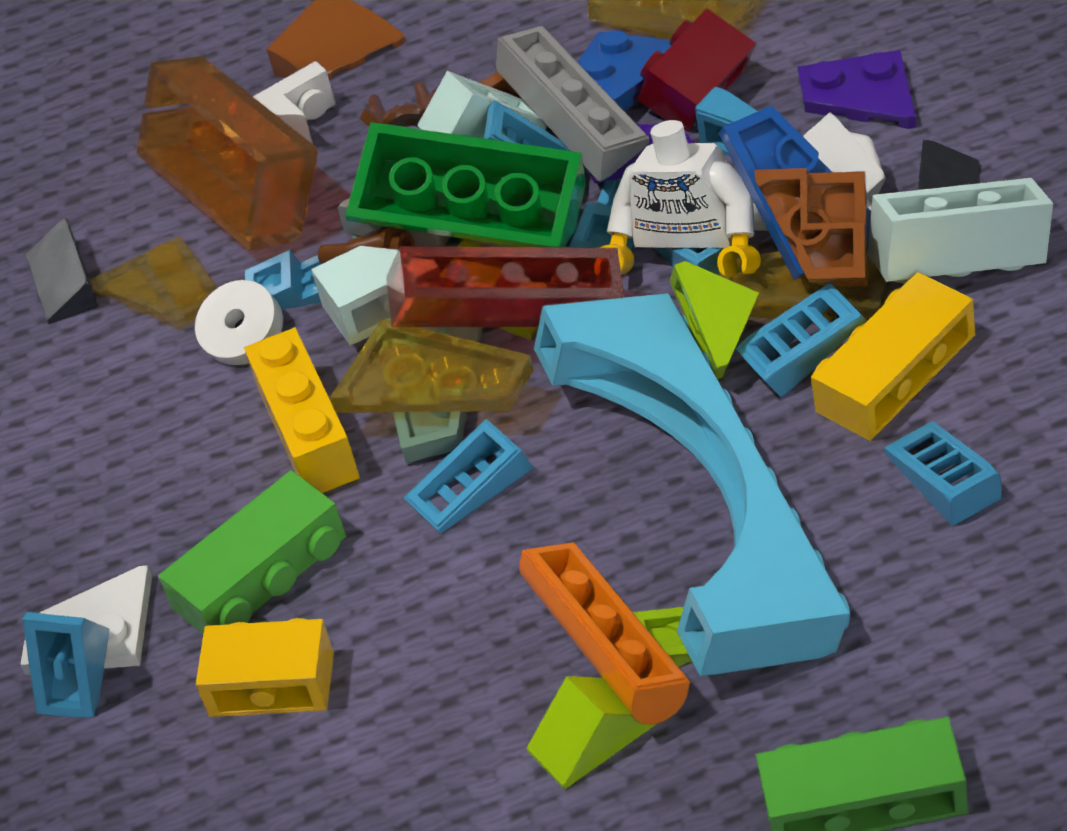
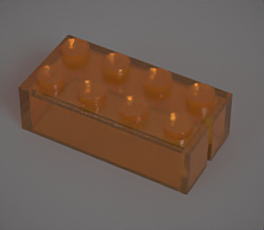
M203 56L151 62L144 104L149 109L186 103L190 106L143 113L136 154L249 251L289 244L300 238L308 212V200L314 171L317 166L318 148Z

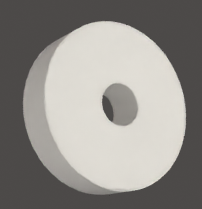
M249 280L232 281L213 291L201 305L195 321L196 338L200 346L214 360L228 365L249 364L243 347L281 333L283 326L282 310L276 299L262 285ZM244 319L240 326L234 328L239 320Z

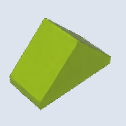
M680 262L674 265L669 282L681 311L689 324L694 340L700 350L707 354L714 375L717 379H720L727 369L759 293L689 262Z
M566 676L526 749L565 790L656 724L645 725L636 721L603 678Z

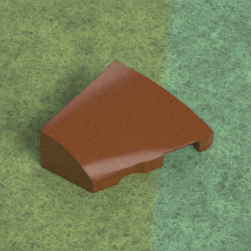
M314 0L266 50L273 73L276 76L285 79L317 61L327 71L328 78L331 80L340 71L353 69L366 63L365 56L389 44L395 49L401 46L406 39L405 35L392 24L355 1Z
M807 168L755 170V181L792 248L807 280L824 285L831 283L834 286H868L865 171L808 173Z

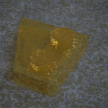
M180 236L90 279L92 288L97 296L105 298L108 295L125 302L128 309L142 315H153L158 318L159 322L178 330L196 321L201 305L217 289Z

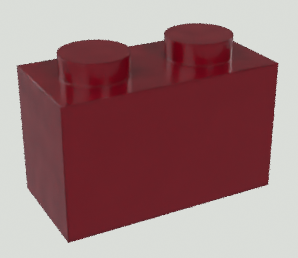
M706 8L693 23L688 19L681 23L670 39L669 45L671 47L664 54L657 50L647 60L640 72V76L645 80L637 100L666 121L677 120L682 122L684 130L689 132L697 123L696 106L714 87L727 90L746 69L757 43Z

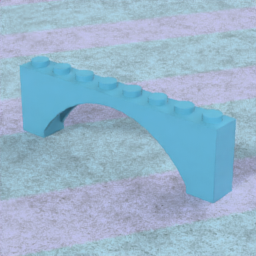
M666 293L543 306L534 350L552 386L569 385L596 394L630 409L662 428L685 446L708 470L721 490L728 506L734 530V550L722 568L704 586L689 588L677 630L699 676L819 659L837 652L844 629L848 627L850 620L847 600L842 593H838L825 570L821 554L811 546L801 528L795 509L790 508L777 486L773 470L765 465L755 447L751 431L744 427L732 406L730 394L726 389H722L711 369L707 354L698 347L690 332L684 315H680L670 295Z

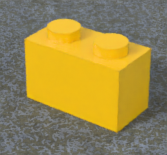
M295 618L278 622H234L229 625L205 626L196 687L208 716L220 717L326 711L328 708L334 650L323 619L307 620Z

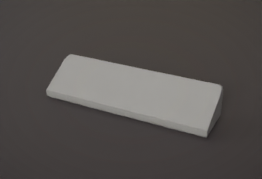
M543 26L497 39V71L570 151L582 153L583 165L598 181L611 176L649 145V137Z

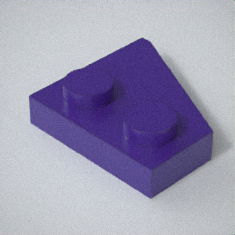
M900 50L797 66L806 113L825 116L828 113H832L833 115H842L849 120L869 122L870 118L873 117L898 121L899 128H916V116Z

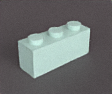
M1032 178L872 195L867 255L886 282L894 281L898 283H906L917 272L927 277L939 275L963 277L974 271L991 269L1015 271L1022 269L1025 265L1046 263L1053 202Z

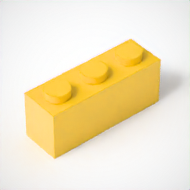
M917 272L901 288L892 291L884 305L866 323L857 326L851 333L849 340L830 358L822 360L811 376L815 412L871 441L975 336L973 299Z
M296 327L243 347L258 391L295 473L321 493L359 479L360 476L347 435Z

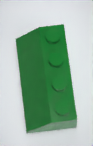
M370 122L345 214L346 221L560 253L576 230L586 187L582 153Z

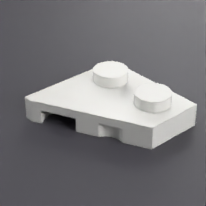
M148 565L138 566L39 613L86 618L109 628L104 669L140 666L152 581L151 572ZM24 640L20 665L25 675H31L26 641Z

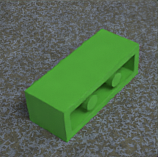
M290 470L161 572L158 577L171 608L200 633L204 634L205 626L229 625L234 622L248 623L254 611L273 596H281L288 592L294 585L296 578L317 560L323 561L331 557L338 549L340 542L346 538V534L336 504Z
M949 717L933 720H912L902 726L866 733L849 732L835 739L804 745L787 744L772 751L756 754L771 831H882L969 814L966 779Z

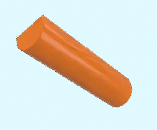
M572 542L522 550L519 563V571L522 578L636 721L645 725H654L672 717L685 702L690 684L689 679L579 547Z

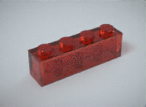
M400 246L386 276L392 327H539L543 306L625 298L618 248Z

